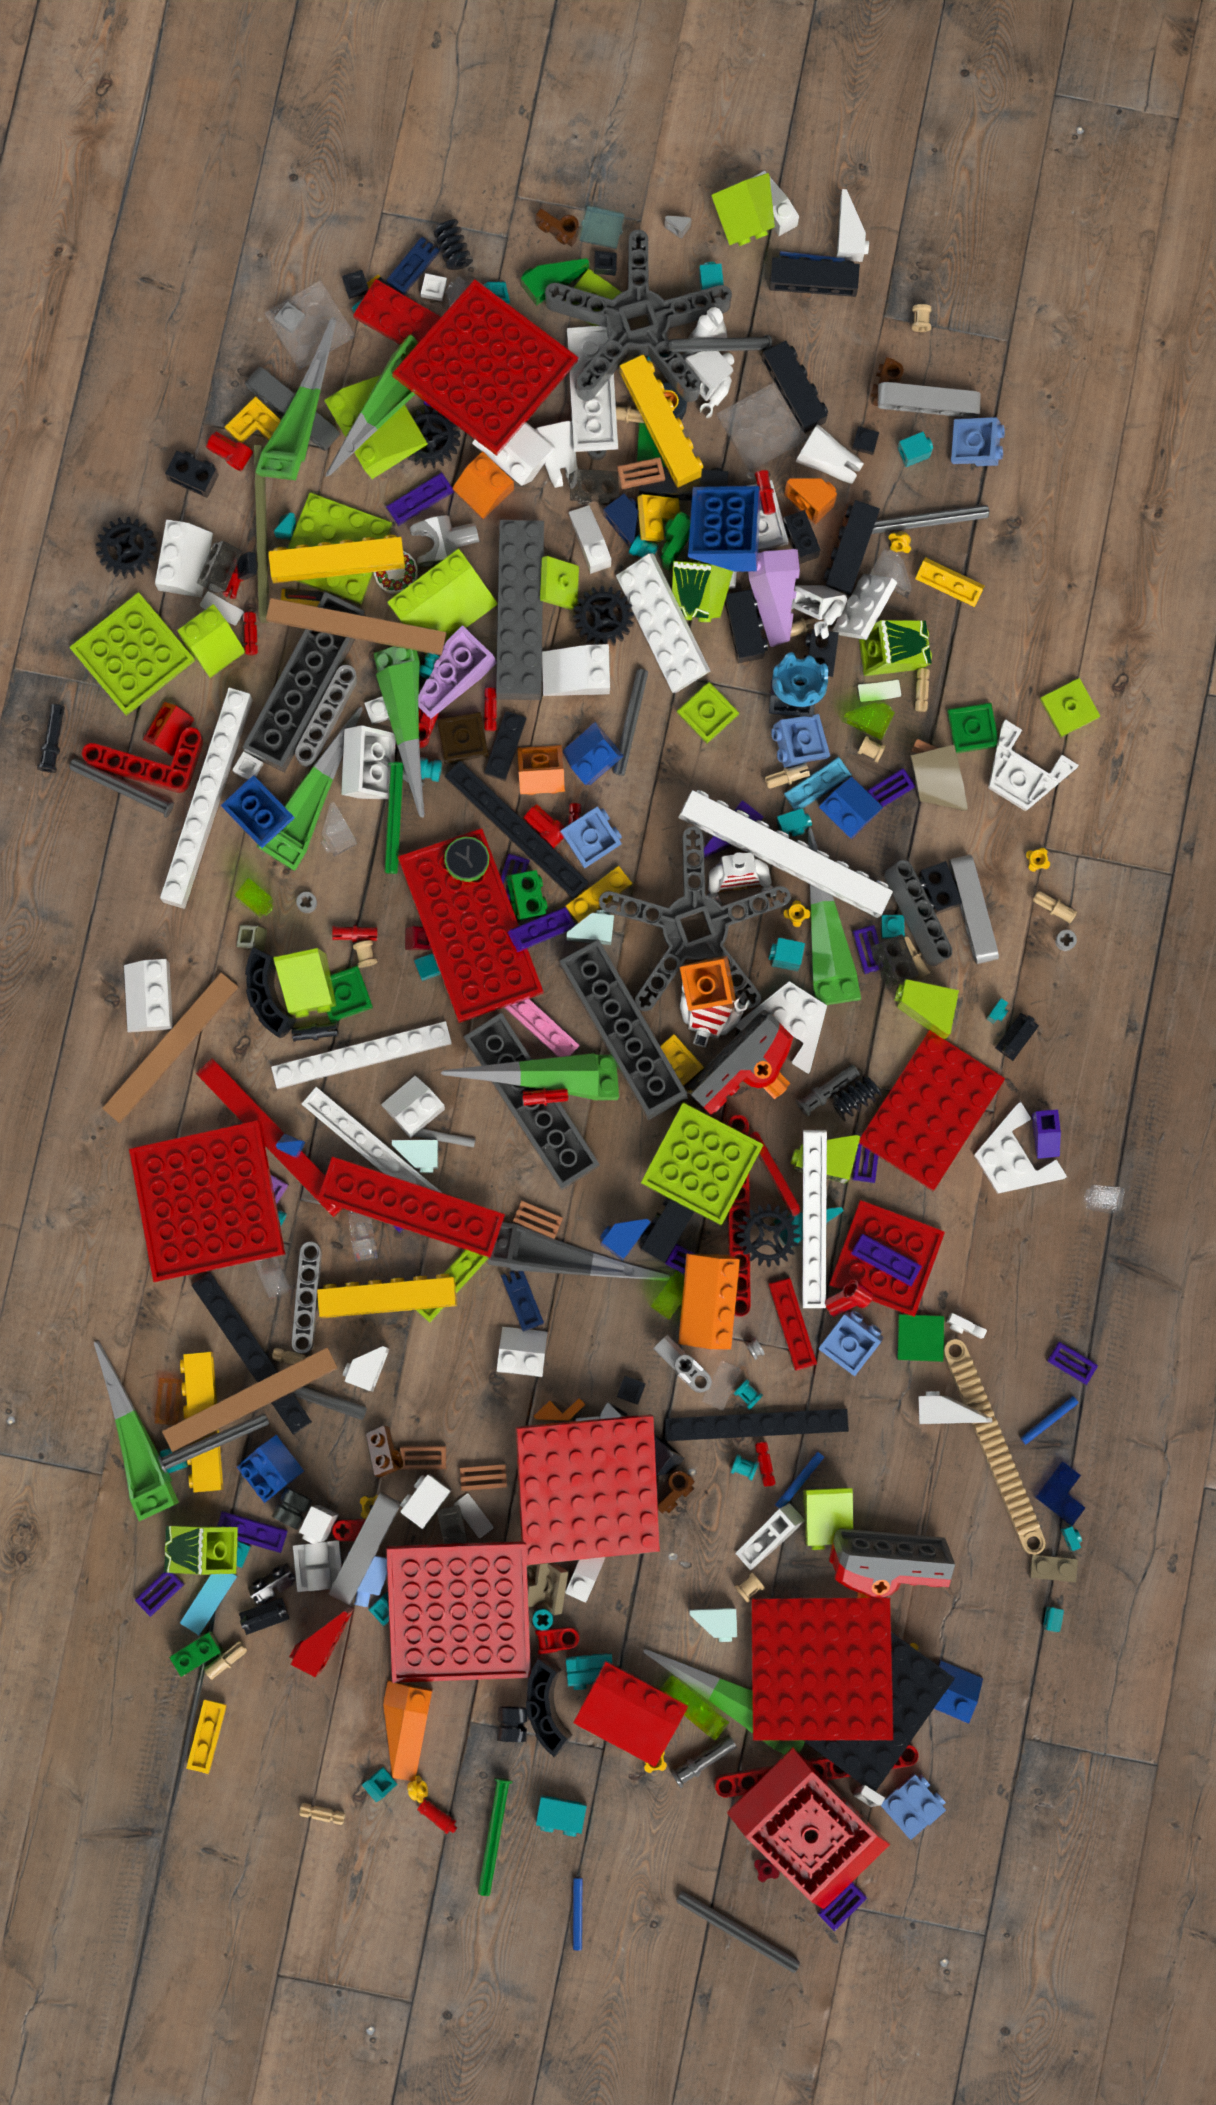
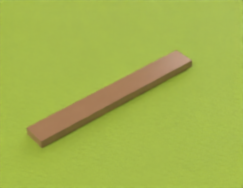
M270 598L266 617L267 622L442 655L446 632L273 598Z
M220 973L102 1109L118 1123H121L239 987L223 973Z
M327 1347L162 1432L171 1451L175 1452L338 1369Z

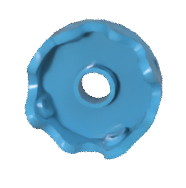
M790 652L785 655L780 664L775 666L772 688L776 696L784 703L796 707L811 706L818 703L826 694L828 667L825 663L818 664L812 656L797 659L795 654ZM801 681L805 683V685L798 686L795 684V682Z

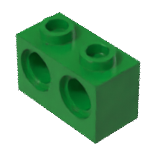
M537 870L506 877L512 909L517 920L546 914L547 901L544 896L542 897L541 888L543 887V882ZM523 878H526L530 883L528 890L522 887L521 882ZM528 900L534 903V910L532 912L526 907Z
M211 1631L169 1658L180 1677L224 1650Z

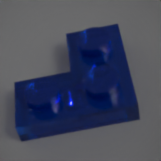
M1061 1461L1037 1493L1035 1499L1070 1526H1073L1085 1510V1507L1068 1493L1081 1475Z

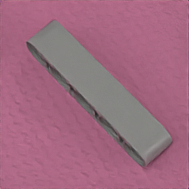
M892 382L878 384L877 407L880 409L966 418L980 416L981 393L977 391Z
M342 665L339 667L296 747L295 756L300 765L310 767L318 759L357 684L356 671L352 666ZM345 673L353 675L352 679L346 682L341 680V676ZM335 692L342 694V698L338 701L331 699L332 694ZM324 712L332 713V717L329 720H322L320 718ZM314 731L322 733L321 738L318 740H313L310 736ZM308 750L312 752L309 759L300 758L303 751Z
M971 854L949 859L950 872L962 900L960 909L974 961L976 964L997 960L999 959L998 949L974 859Z
M314 1242L304 1243L299 1255L292 1347L301 1354L311 1352L315 1340L318 1306L317 1289H319L322 1250ZM311 1246L316 1247L317 1255L312 1259L305 1256L306 1249ZM305 1270H314L315 1277L312 1281L304 1280L303 1273ZM305 1292H311L313 1295V1300L309 1304H303L301 1301V1296ZM304 1314L309 1315L311 1318V1323L307 1327H302L299 1324V1319ZM301 1337H306L309 1341V1345L305 1350H300L297 1346V1341Z
M380 1492L329 1592L330 1596L350 1605L401 1502Z

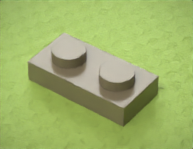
M1031 1554L1029 1578L1076 1582L1078 1559Z

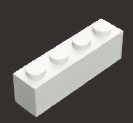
M321 1505L311 1506L299 1533L304 1534L302 1539L312 1544L327 1540L339 1514Z

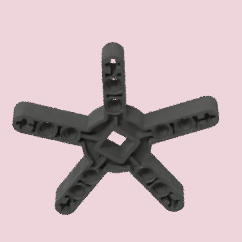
M634 230L629 235L628 290L622 292L613 300L559 283H551L547 286L545 290V304L549 310L606 327L608 341L577 379V395L580 399L584 401L592 400L628 355L639 357L643 354L644 356H649L684 401L693 402L698 399L701 381L679 352L669 350L670 328L698 321L699 317L707 315V311L712 307L720 309L722 314L730 309L732 299L730 288L719 285L664 301L658 294L649 290L648 235L643 230ZM636 244H640V249H636ZM635 262H640V263H642V264H641V265H636V264H634V263H635ZM635 282H641L643 284L637 285L635 284ZM573 302H578V303H580V304H579V305H573L572 303H573ZM697 304H703L705 306L699 307L697 306ZM598 308L600 311H593V309ZM679 309H680V310H683L684 312L679 313V312H677L676 310H679ZM646 314L650 326L631 331L627 320ZM609 353H615V354H617V355H616V356H610V355H608V354H609ZM660 354H667L669 356L662 357ZM596 369H602V370H604V371H603V372H596L595 370H596ZM680 370L681 373H674L673 371Z
M689 827L682 835L683 897L676 900L669 908L608 891L604 892L599 898L600 908L612 914L660 927L663 930V936L669 948L634 999L639 1010L649 1011L654 1007L686 959H712L720 956H728L731 976L739 974L742 977V984L738 987L733 986L736 998L741 996L739 1002L742 1005H746L745 999L747 996L744 992H741L739 995L737 991L743 989L748 984L749 988H746V991L749 994L754 993L756 996L753 998L755 1002L753 1004L750 1002L747 1008H754L759 1005L761 995L723 946L727 938L728 926L785 906L790 901V892L787 888L779 886L721 907L714 899L705 896L703 833L698 827ZM691 831H694V834L699 836V839H696L694 843L695 847H700V850H686V846L691 847V840L686 837L690 835ZM691 853L699 856L700 860L696 866H691L687 862V857ZM690 876H697L700 879L698 888H691L688 885ZM778 890L780 893H785L786 897L783 898V903L776 900L771 902L773 907H769V900L765 894L769 893V898L777 895ZM610 895L612 900L618 903L619 898L624 899L620 912L616 911L618 906L615 905L606 908L603 898L607 899ZM756 898L763 899L765 903L761 911L753 907V901ZM627 902H634L637 906L636 913L632 915L627 914L624 910L625 904ZM736 905L743 908L744 913L741 918H735L732 915V908ZM649 908H655L658 911V918L654 921H650L646 917V911ZM703 912L710 935L688 943L680 919ZM667 958H673L676 961V967L672 971H668L664 967V961ZM655 976L661 977L664 981L663 987L660 989H654L651 985V980ZM646 986L652 992L658 993L656 997L650 996L648 1001L651 1004L649 1006H640L641 1001L639 997H645L648 994L647 991H644Z

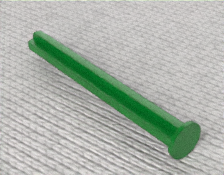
M389 762L390 778L384 871L387 874H397L404 765L400 762Z
M494 1778L497 1784L478 1894L481 1896H490L508 1788L509 1784L513 1783L512 1780L505 1778Z

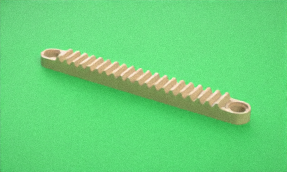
M950 1340L944 1346V1357L963 1403L992 1418V1422L972 1423V1426L1020 1544L1028 1554H1039L1045 1548V1538L1033 1512V1507L1029 1502L1026 1490L1022 1485V1480L1016 1470L1008 1446L1005 1443L1001 1429L998 1426L991 1404L987 1399L980 1377L974 1367L973 1360L966 1345L961 1340ZM953 1344H957L961 1348V1354L956 1358L949 1354V1348ZM1032 1536L1037 1537L1040 1543L1039 1547L1035 1550H1031L1027 1546V1540Z

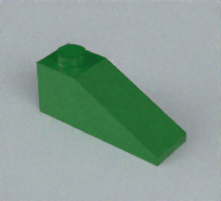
M585 258L539 265L534 269L529 268L522 274L521 286L537 306L545 301V290L549 284L559 283L568 285L589 269V260Z

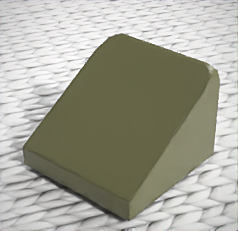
M240 925L236 947L250 950L255 947L264 951L267 930L259 926Z

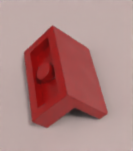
M164 702L145 734L143 741L173 756L183 730L192 725L194 718L178 706Z

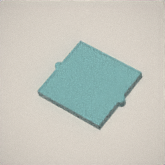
M587 206L585 219L581 222L583 227L580 241L617 249L619 237L623 233L621 228L624 214Z

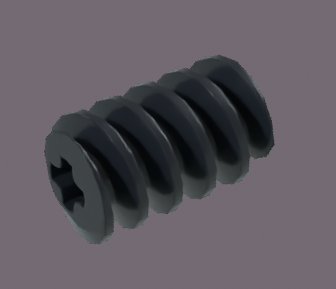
M457 219L445 221L434 230V236L437 238V244L440 246V252L443 254V260L446 262V268L449 270H460L473 262V259H466L470 256V251H463L467 248V243H460L464 240V235H457L461 232V227H455L458 224Z
M867 1075L862 1076L863 1083L856 1080L854 1082L855 1087L848 1085V1093L842 1089L839 1091L840 1097L835 1094L832 1096L833 1107L844 1122L846 1121L845 1113L852 1117L854 1116L853 1108L860 1112L861 1103L866 1107L869 1106L868 1098L875 1102L876 1093L882 1097L877 1085Z

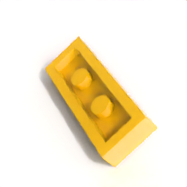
M926 557L915 578L973 607L976 606L985 585Z
M618 866L567 904L566 908L576 922L580 923L588 915L601 909L599 898L604 892L610 891L621 894L632 885V882ZM610 895L607 899L603 898V902L606 904L612 900Z
M204 1699L186 1769L206 1774L210 1773L227 1704Z

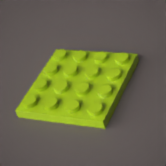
M309 493L287 549H295L298 545L313 547L318 546L322 542L340 544L342 540L358 542L367 537H373L375 540L384 539V536L389 535L393 525L392 522ZM374 572L299 580L296 582L361 605Z
M139 592L69 647L126 716L195 662L192 655Z
M682 1103L641 1184L722 1225L764 1144Z

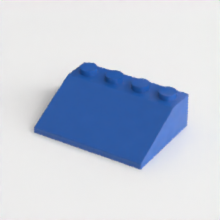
M759 486L693 487L688 549L689 558L734 572L757 571L761 508Z

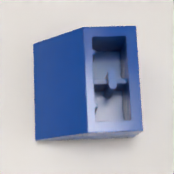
M277 1435L258 1447L237 1466L242 1476L264 1503L304 1472Z

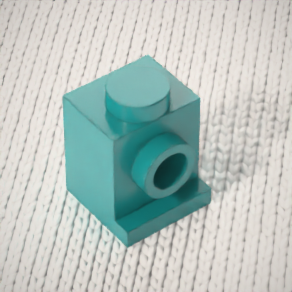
M803 808L777 816L776 819L779 831L788 835L792 834V837L804 834V830L812 826L811 818L808 813H804Z

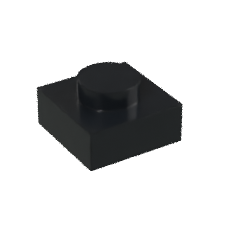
M595 251L594 274L615 276L617 271V253Z
M363 270L342 276L349 299L367 294L369 288Z
M858 426L852 450L873 455L879 432Z
M247 552L237 557L238 579L247 580L257 575L258 563L256 561V553Z
M624 1376L617 1398L638 1405L646 1383Z

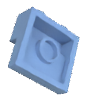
M997 417L954 419L951 462L953 464L975 463L976 466H998L999 459L1003 458V447L1000 446V438H1004L1005 435L1004 425H1001Z
M819 714L813 715V717L803 716L784 719L773 725L771 731L772 739L778 743L777 758L779 762H783L784 768L830 757Z
M598 806L560 830V833L583 868L588 867L622 844L620 841L622 838L616 827L611 828L608 823L610 819L603 808L599 809Z
M847 1310L818 1349L852 1375L856 1376L882 1342L883 1336L880 1335L882 1331L874 1324L868 1326L864 1323L861 1314L854 1310L852 1312Z
M914 1773L892 1791L881 1804V1807L910 1840L946 1811L943 1807L946 1802L937 1792L933 1795L927 1789L930 1786L928 1781L922 1775L917 1777Z

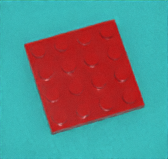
M860 1200L829 1286L843 1291L844 1286L850 1280H856L873 1293L872 1302L915 1317L945 1231ZM861 1234L922 1266L911 1287L851 1254Z

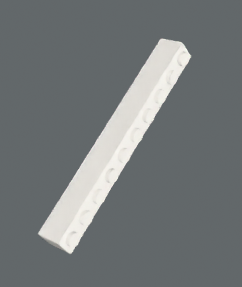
M228 688L160 896L163 903L183 909L186 907L253 701L249 693Z
M692 790L680 812L679 819L747 853H753L755 857L876 918L882 915L893 892L888 889L889 886L881 881L874 882L868 879L869 876L866 873L858 870L854 872L848 869L849 865L838 860L834 862L828 859L829 855L819 850L815 852L809 849L808 844L799 840L795 842L789 839L788 834L779 830L775 832L769 829V825L760 820L755 822L749 819V815L743 811L737 810L735 812L729 809V805L723 801L717 800L715 802L709 799V795L703 791L697 790L695 792Z

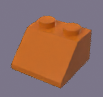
M482 451L465 468L452 488L459 497L484 519L514 490V481Z
M790 478L786 483L784 496L800 511L805 510L808 519L816 525L834 507L837 493L835 487L830 482H825L821 478Z
M562 745L517 748L520 794L534 795L536 793L555 794L565 792Z
M728 956L706 959L680 966L688 1011L732 1004L736 1000Z

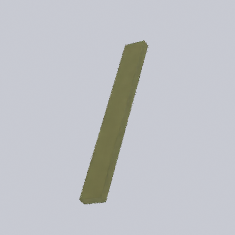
M254 445L255 472L261 452L264 449L262 445ZM255 473L259 619L261 623H269L266 621L269 607L266 477Z

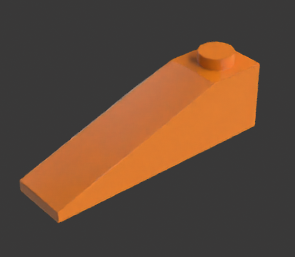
M392 1681L387 1682L383 1706L392 1778L415 1781L433 1689L404 1683H392Z

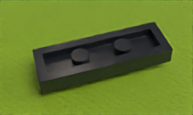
M505 711L484 772L485 775L506 782L527 721L526 717Z

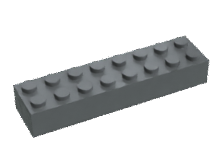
M500 520L497 700H541L543 601H540L542 557H544V521Z
M327 592L324 593L317 606L319 608L366 617L365 611ZM305 629L243 745L245 753L285 773L295 754L296 747L329 684L348 655L355 641L354 638Z
M599 939L560 960V966L646 1118L650 1120L688 1099L687 1092Z
M502 1013L464 1036L466 1044L481 1066L532 1060ZM492 1082L561 1191L600 1166L560 1102L547 1103V1106L544 1104L524 1106L523 1091H538L542 1089Z

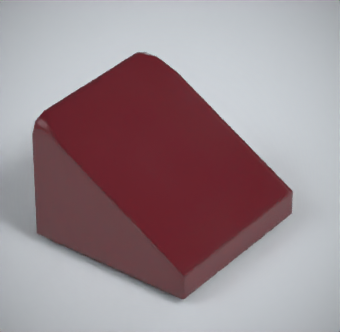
M411 926L405 929V950H431L423 927Z

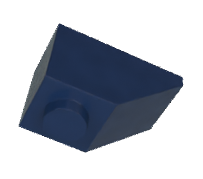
M623 494L603 509V516L626 545L631 548L635 541L638 505L633 498L630 497L628 499Z

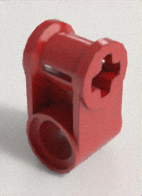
M366 1519L339 1520L335 1522L332 1528L333 1536L338 1541H355ZM341 1524H345V1528L349 1529V1533H345L344 1537H340V1533L336 1532V1528H340Z
M574 1627L535 1630L539 1642L538 1654L572 1649L580 1640L579 1631ZM569 1631L575 1634L576 1640L574 1643H565L563 1640L565 1632Z

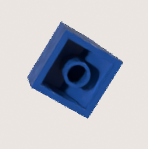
M596 722L562 751L571 769L585 785H592L624 757Z
M852 776L819 806L851 839L883 809Z
M643 1219L616 1223L612 1228L608 1226L600 1236L603 1240L601 1246L623 1261L651 1221Z
M940 1660L938 1666L955 1679L934 1709L969 1724L978 1703L983 1678Z

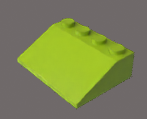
M381 375L342 388L324 400L345 437H347ZM404 404L354 453L365 472L371 479H374L428 445Z
M459 549L387 602L402 624L446 632L444 644L462 625L467 628L498 605Z

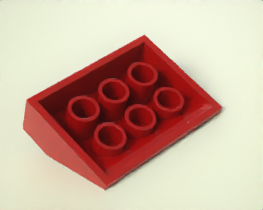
M350 1606L305 1641L301 1640V1642L297 1643L289 1656L293 1659L290 1665L316 1678L323 1671L355 1608Z
M605 1660L573 1723L656 1767L688 1708V1704Z

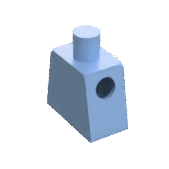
M374 1557L357 1590L354 1605L368 1607L370 1594H381L388 1575L387 1558Z

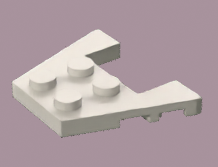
M1004 720L1000 730L988 788L1022 810L1027 811L1079 765L1061 755L1051 772L1047 773L1012 751L1011 748L1022 730L1009 721Z
M789 981L740 1020L736 1027L742 1031L763 1010L771 1013L792 1036L803 1042V1046L792 1061V1064L809 1074L827 1005Z
M1021 1102L1013 1108L974 1154L975 1159L997 1194L1063 1180L1067 1177L1057 1160L1036 1171L1013 1135L1012 1131L1031 1120Z

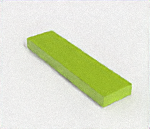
M465 1250L445 1271L444 1274H450V1277L455 1278L456 1293L488 1260V1257ZM443 1308L419 1309L416 1311L430 1323Z

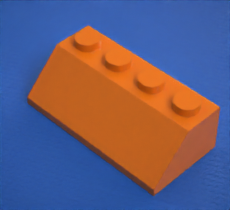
M725 1254L686 1255L678 1344L705 1349H731L740 1259Z

